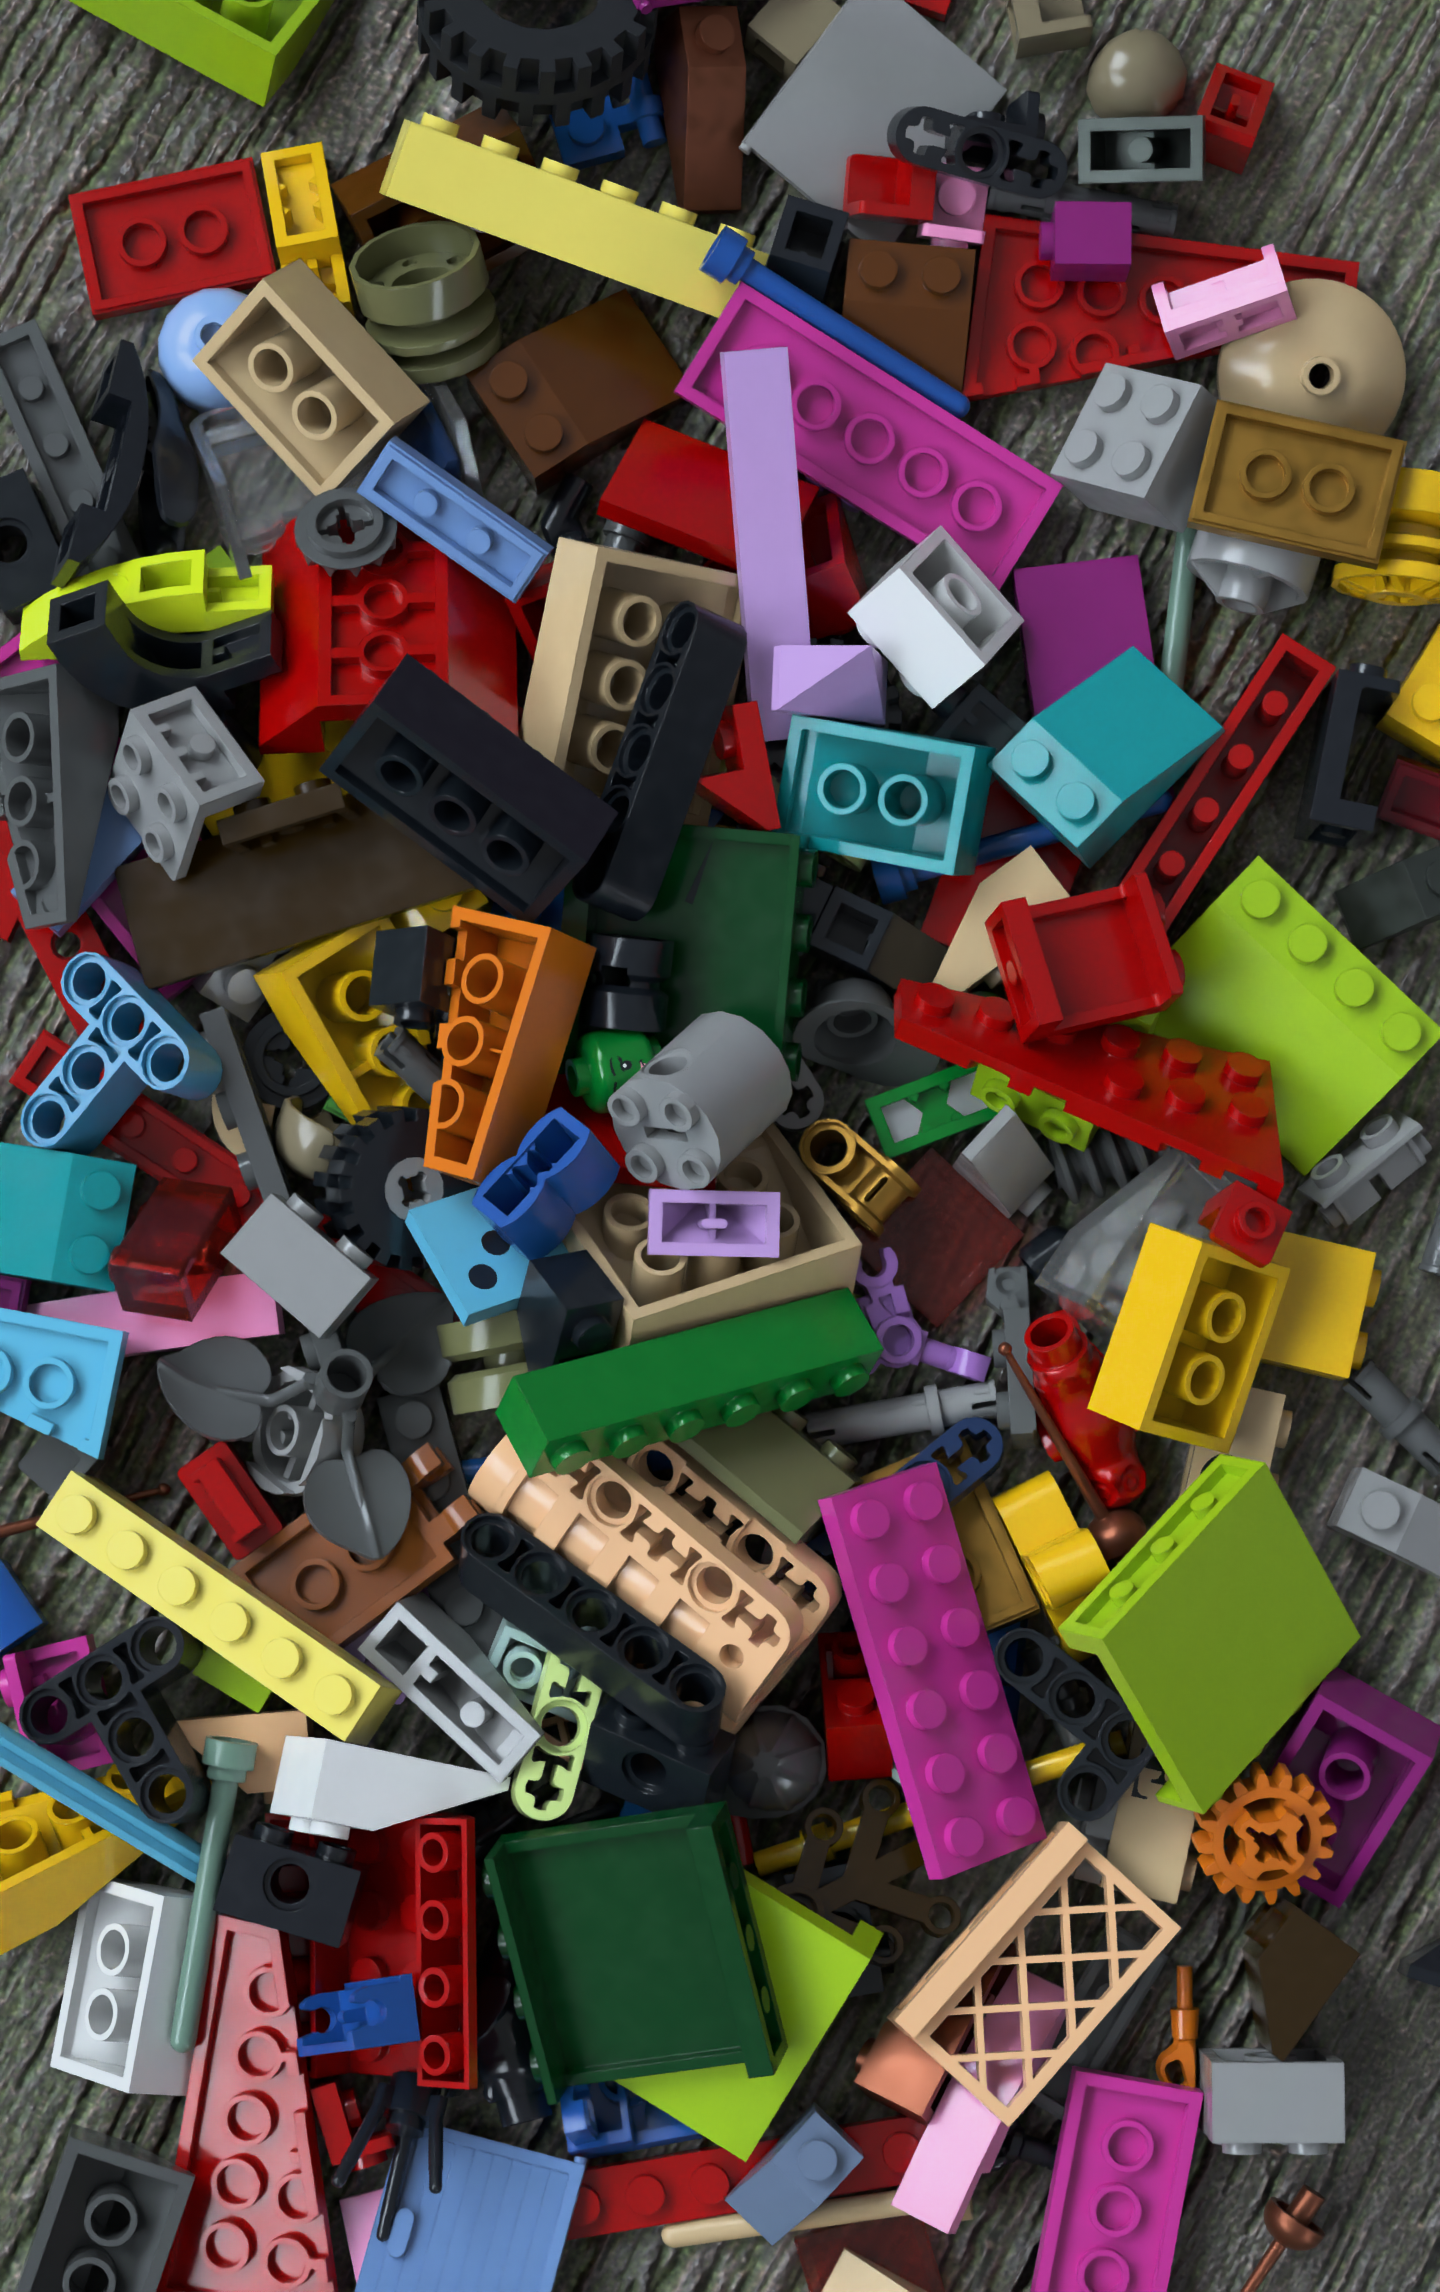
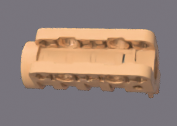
M505 1435L484 1461L468 1489V1496L488 1513L501 1514L511 1519L712 1664L723 1675L726 1683L720 1729L734 1735L740 1731L759 1703L793 1666L835 1610L842 1597L841 1580L838 1573L829 1563L804 1542L800 1544L793 1543L677 1443H672L669 1439L647 1445L639 1452L626 1458L617 1459L611 1455L589 1461L580 1469L569 1474L559 1475L553 1471L529 1478L508 1436ZM649 1451H660L671 1461L673 1476L670 1481L659 1480L649 1471L647 1466V1454ZM690 1478L693 1483L685 1489L687 1493L680 1496L676 1490ZM708 1496L716 1502L713 1510L715 1515L712 1518L707 1517L702 1512L706 1504L704 1499ZM739 1519L743 1525L729 1537L725 1532L734 1525L732 1523L734 1520ZM756 1534L767 1540L773 1551L771 1564H760L750 1557L745 1547L747 1535ZM790 1562L793 1567L785 1573L786 1577L780 1580L775 1573ZM807 1581L812 1582L817 1588L813 1595L815 1599L811 1602L801 1595L805 1588L804 1583ZM696 1701L683 1702L691 1707L704 1706Z

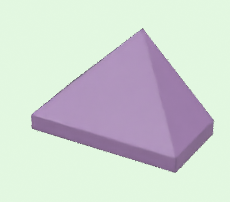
M871 645L775 646L771 711L877 727L884 726L886 720L888 661Z
M649 1189L647 1255L779 1258L780 1192Z

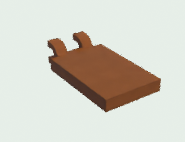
M427 1442L401 1463L410 1482V1514L401 1539L384 1559L372 1561L329 1542L313 1528L306 1513H303L229 1570L344 1649L379 1623L397 1601L416 1595L458 1564L459 1558L450 1545L461 1540L462 1528L468 1520L476 1515L485 1513V1511L473 1499L469 1500L467 1495L463 1494L439 1514L423 1488L436 1483L455 1468L441 1448L436 1447L434 1449L431 1443Z

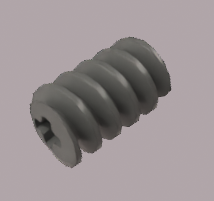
M1099 1127L1085 1152H1082L1068 1144L1054 1142L1044 1135L1048 1158L1055 1168L1052 1171L1055 1184L1058 1189H1064L1073 1204L1080 1203L1082 1184L1089 1183L1100 1199L1105 1197L1107 1178L1114 1177L1123 1193L1130 1191L1132 1172L1134 1171L1140 1173L1148 1187L1155 1186L1157 1166L1160 1165L1165 1167L1173 1180L1180 1178L1183 1151L1171 1146L1166 1150L1156 1152Z

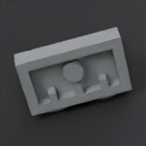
M193 686L130 709L107 788L113 807L119 814L126 815L141 836L148 856L154 862L160 863L169 877L176 881L187 875L205 817L259 797L265 780L197 687Z

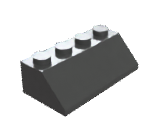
M72 2123L14 2292H156L195 2179V2174L134 2143Z

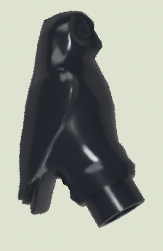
M498 1916L476 1964L477 2070L479 2071L480 2080L484 2084L483 2096L489 2104L496 2103L502 2128L541 2119L553 2115L551 2105L547 2103L542 2082H536L531 2072L529 2054L532 2042L527 2023L521 2022L515 2011L513 1994L516 1981L511 1962L505 1961L499 1950L497 1932L500 1920ZM445 2088L443 2096L447 2098L460 2096L465 2089Z

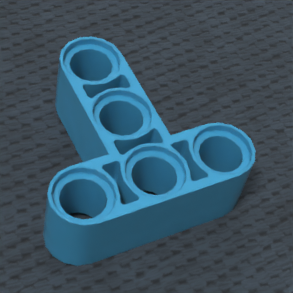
M85 951L75 955L68 961L62 973L61 987L68 1003L89 1025L26 1102L21 1114V1129L26 1140L36 1147L87 1155L101 1143L147 1085L155 1090L187 1100L198 1101L210 1096L221 1081L223 1071L221 1058L216 1050L158 990L149 989L145 985L142 974L136 968L99 953ZM106 978V980H105V986H104L102 992L100 993L101 984L103 983L104 979ZM143 1018H145L144 1027L139 1034V1026ZM184 1058L183 1069L178 1076V1067L181 1060ZM105 1067L104 1076L99 1083L100 1073ZM65 1116L64 1126L60 1131L61 1121Z

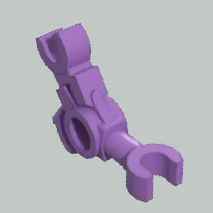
M891 1247L879 1249L882 1269L874 1277L868 1276L863 1271L862 1262L859 1260L855 1284L863 1288L865 1296L857 1298L856 1302L884 1348L870 1374L874 1373L880 1364L885 1367L901 1368L910 1364L918 1366V1363L922 1362L962 1378L984 1383L992 1358L928 1338V1332L922 1330L913 1318L904 1285L894 1286L892 1281L897 1273L898 1260L896 1253Z

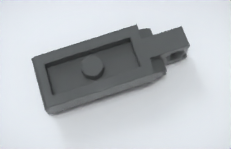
M1027 1266L989 1268L986 1303L987 1306L1001 1317L1004 1323V1329L992 1330L994 1367H1007L1008 1391L996 1392L998 1430H1010L1013 1449L1036 1448L1035 1445H1039L1036 1411L1006 1357L998 1352V1346L1002 1342H1007L1011 1345V1353L1035 1390L1033 1372L1027 1362L1029 1350L1024 1341L1025 1332L1031 1325Z

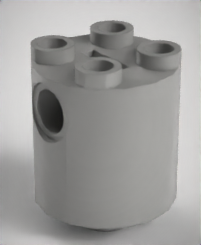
M1196 530L1186 566L1192 574L1206 583L1214 594L1216 602L1222 606L1245 614L1262 615L1304 604L1309 598L1321 557Z
M723 1011L701 1014L608 1099L607 1107L613 1119L615 1133L624 1151L627 1153L625 1164L628 1171L636 1179L644 1183H653L657 1180L661 1184L681 1190L704 1188L787 1109L792 1095L790 1071L779 1048L763 1030L745 1018Z

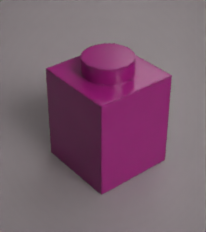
M1055 201L1051 222H1040L1039 260L1050 261V281L1126 282L1131 267L1132 202Z

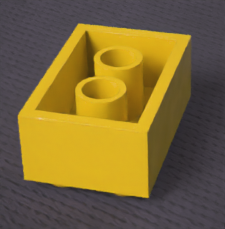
M1150 1222L1087 1409L1139 1431L1229 1454L1291 1268L1274 1262H1270L1263 1268H1258L1213 1241Z

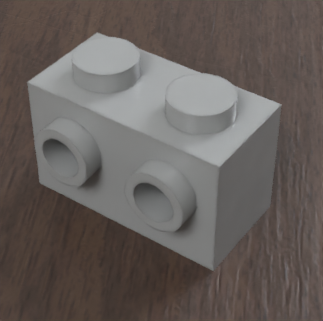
M294 1192L288 1200L282 1195L270 1193L220 1254L319 1339H329L379 1280L367 1269L374 1259L366 1251L364 1252L346 1235H343L338 1242H335L318 1227L324 1216L297 1193Z

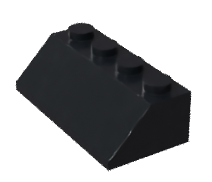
M408 653L381 685L319 769L321 773L518 920L530 923L534 922L588 862L619 813Z

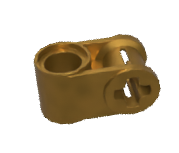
M826 1118L815 1121L806 1128L801 1136L799 1145L801 1159L814 1179L837 1200L845 1211L877 1238L885 1231L883 1223L908 1196L915 1198L922 1191L919 1185L885 1154L878 1153L850 1127L839 1120ZM843 1143L848 1146L845 1157L837 1165L822 1166L817 1163L819 1153L828 1144Z

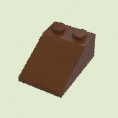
M849 238L842 316L962 393L976 250Z
M626 288L518 339L493 355L485 364L465 374L470 395L537 496L563 480L566 473L572 474L637 432L644 419L654 421L685 401L673 393L684 374Z

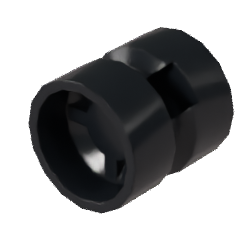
M591 933L590 945L597 949L590 971L596 975V982L585 988L582 1023L596 1027L629 1031L665 1032L669 996L660 989V982L671 977L674 941L632 935ZM627 975L631 981L630 984H625Z

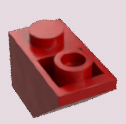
M856 1631L818 1633L828 1781L892 1777L893 1756Z

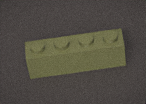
M779 1408L758 1414L752 1420L737 1427H727L726 1424L701 1430L694 1437L677 1443L795 1544L809 1542L825 1529L817 1500L860 1486L864 1482L852 1471L858 1462L845 1449L829 1438L821 1445L803 1430L809 1421L798 1410L783 1412Z

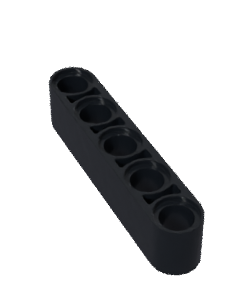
M689 600L680 602L666 617L600 798L619 813L588 862L572 879V890L577 899L629 921H638L645 917L658 896L747 645V633L743 626Z
M483 1513L474 1516L466 1522L461 1533L458 1576L461 1584L468 1592L672 1741L682 1746L697 1747L706 1745L716 1737L721 1725L726 1683L723 1675L712 1664L511 1519L497 1513ZM490 1553V1554H495V1555H497V1556H496V1557H484V1556H482V1555H480V1554ZM532 1590H544V1591H546V1592H548V1593H546V1594H535V1593H533V1592H531V1591H532ZM581 1627H595L599 1631H585ZM632 1664H646L652 1668L638 1669L632 1666ZM696 1701L704 1706L691 1707L683 1702Z

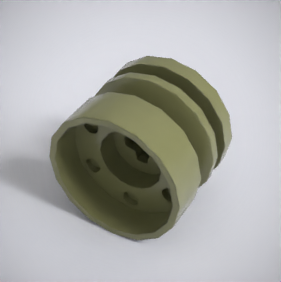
M441 220L412 223L391 229L369 240L353 255L349 271L358 304L363 316L367 317L365 330L415 384L436 383L465 375L485 364L499 350L504 336L500 321L495 313L497 310L495 300L490 289L486 288L489 276L481 244L475 230L461 223Z

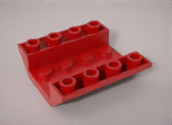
M297 516L262 542V565H272L275 580L274 614L283 626L282 672L260 680V755L325 752V721L356 720L407 653L519 737L517 626L504 600L505 596L398 521L396 549L389 550L384 554L381 567L371 564L363 566L357 577L350 570H337L330 577L323 566L318 564L307 565L303 553L296 547L294 526ZM346 519L340 520L341 528L338 530L342 542L346 543V545L353 544L355 534L351 531V527H347Z
M270 1812L265 1813L266 1823L289 1829L291 1817ZM435 1812L374 1831L350 1828L348 1840L294 1831L295 1834L292 1840L294 1843L317 1849L320 1840L341 1844L357 1851L355 1861L370 1865L347 1943L340 1948H336L288 1933L298 2007L308 1996L344 1990L345 1983L412 1973L420 2041L305 2056L308 2078H322L347 2073L392 2076L393 2073L398 2071H409L417 2073V2086L465 2090L477 2089L475 1818L466 1813ZM285 1864L279 1873V1885L286 1895L300 1899L304 1898L308 1893L309 1878L305 1870L300 1866ZM318 2008L315 2011L299 2009L303 2036L312 2032L324 2033L329 2028L330 2016L325 2009Z

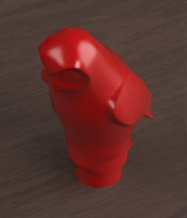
M1062 1309L1038 1318L1027 1328L1024 1335V1341L1029 1350L1027 1362L1033 1372L1035 1392L1106 1508L1113 1509L1126 1506L1139 1498L1146 1488V1471L1138 1456L1135 1441L1136 1432L1139 1430L1087 1409L1105 1355L1081 1331L1075 1316L1070 1310ZM1036 1412L1037 1430L1047 1455L1054 1462L1063 1461Z

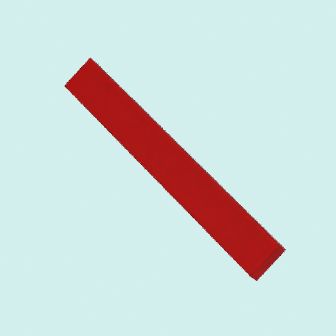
M44 1029L8 1082L29 1096H32L71 1046ZM104 1068L100 1073L99 1083L101 1082L104 1076ZM140 1093L101 1141L103 1145L132 1164L137 1165L138 1168L236 1233L264 1202L259 1188L251 1191L248 1190L236 1155L142 1093ZM322 1214L324 1219L319 1223L318 1227L326 1233L322 1225L332 1219ZM332 1238L335 1242H338V1241L340 1240V1239ZM370 1264L367 1269L379 1280L354 1308V1311L359 1313L370 1304L396 1295L414 1292H443L410 1270ZM454 1310L453 1322H458L460 1319Z

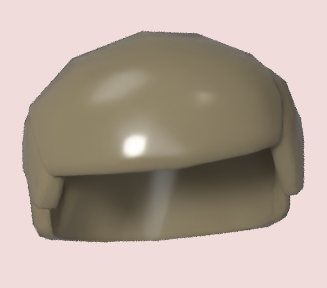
M1135 28L1111 39L1101 49L1089 69L1086 92L1094 112L1101 118L1167 116L1173 112L1178 101L1183 98L1188 72L1180 50L1163 34L1150 29L1140 31Z
M292 1096L284 1099L274 1129L275 1147L281 1162L299 1177L313 1182L315 1171L327 1173L329 1162L318 1158L323 1146H338L341 1142L332 1134L339 1124L333 1122L331 1114L326 1110H322L312 1118L302 1114V1099L299 1096Z

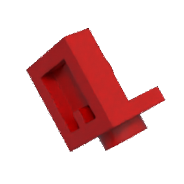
M1236 1180L1206 1202L1197 1223L1210 1230L1209 1238L1211 1241L1258 1268H1263L1271 1262L1293 1212Z
M340 2075L315 2082L310 2089L332 2166L341 2163L345 2152L356 2134V2128L360 2127L364 2120L362 2107L355 2088L352 2087L344 2090ZM387 2129L374 2132L352 2171L362 2170L387 2161L386 2150L396 2146L398 2136Z

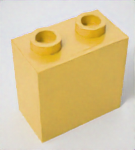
M1284 1231L1271 1262L1291 1268L1260 1363L1337 1381L1349 1379L1351 1369L1360 1370L1368 1341V1333L1359 1331L1365 1306L1374 1307L1382 1276L1381 1270L1373 1269L1376 1252Z

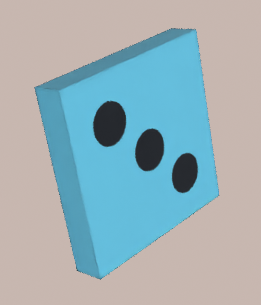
M479 1187L410 1209L405 1220V1224L464 1327L517 1309L529 1265V1260L504 1241L472 1205L474 1195ZM561 1242L545 1257L569 1252L564 1243Z

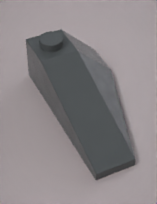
M57 663L0 678V821H7L13 847L10 849L7 861L25 929L32 930L77 922L119 737V705L87 689L70 675L62 664Z

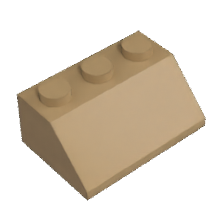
M301 258L262 278L192 360L315 496L344 486L383 451L392 437H398L430 402L428 397Z

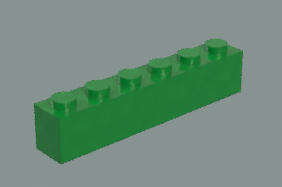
M847 1287L515 1375L512 1377L495 1414L529 1478L553 1471L559 1475H565L580 1469L589 1461L611 1455L617 1459L626 1458L639 1452L645 1446L669 1439L672 1443H680L694 1437L701 1430L726 1424L727 1427H737L747 1423L761 1413L779 1408L783 1412H791L803 1407L812 1399L833 1393L838 1397L851 1395L867 1384L870 1379L869 1374L884 1348Z

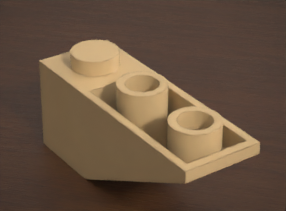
M1031 845L979 884L932 983L941 984L951 990L969 993L985 981L991 990L1003 981L984 923L1001 902L1026 897L1028 906L1070 897Z

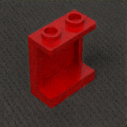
M1146 872L1132 874L1124 884L1117 887L1028 906L1026 897L1004 901L998 905L984 922L1022 1044L1163 1012L1183 994L1185 983L1184 964L1179 953L1175 949L1171 950L1164 929L1166 921L1165 905L1158 890L1151 888Z

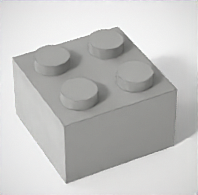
M1106 362L1050 474L1089 509L1183 533L1187 526L1217 399L1200 384Z
M1198 2048V2088L1204 2093L1198 2126L1212 2143L1222 2145V2153L1256 2155L1262 2153V2143H1280L1288 2145V2153L1322 2155L1328 2153V2143H1345L1344 2062L1328 2048H1293L1284 2062L1266 2048Z

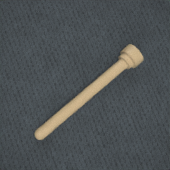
M897 2190L824 2200L817 2209L789 2232L906 2216L909 2214L891 2205ZM972 2197L961 2221L974 2219ZM738 2212L666 2224L661 2233L663 2242L671 2248L762 2236Z

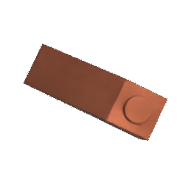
M679 6L656 28L654 57L664 109L663 115L677 205L696 214L737 213L741 210L743 152L739 149V146L744 139L746 62L737 6Z
M1012 1942L1000 1957L1016 1956L1015 1944ZM1016 1964L992 1965L981 1977L982 2005L993 2004L1012 1970L1017 1966ZM972 1989L956 2007L973 2006ZM973 2014L948 2015L930 2037L948 2054H964L974 2037ZM890 2020L883 2024L877 2038L870 2037L864 2043L855 2062V2072L858 2074L854 2083L867 2097L926 2127L952 2078L944 2068Z

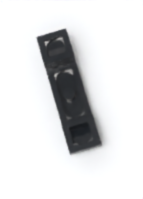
M124 339L120 340L103 367L91 416L92 421L114 428L96 507L81 503L64 528L51 581L52 585L64 588L90 564L113 532L130 504L144 465L149 427L146 383L134 343Z

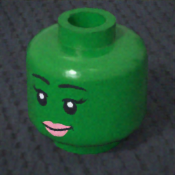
M606 1028L584 1033L575 1044L574 1058L567 1059L565 1063V1076L568 1088L574 1097L582 1096L586 1105L595 1113H609L607 1107L609 1097L662 1050L661 1046L653 1035L647 1036L645 1032Z

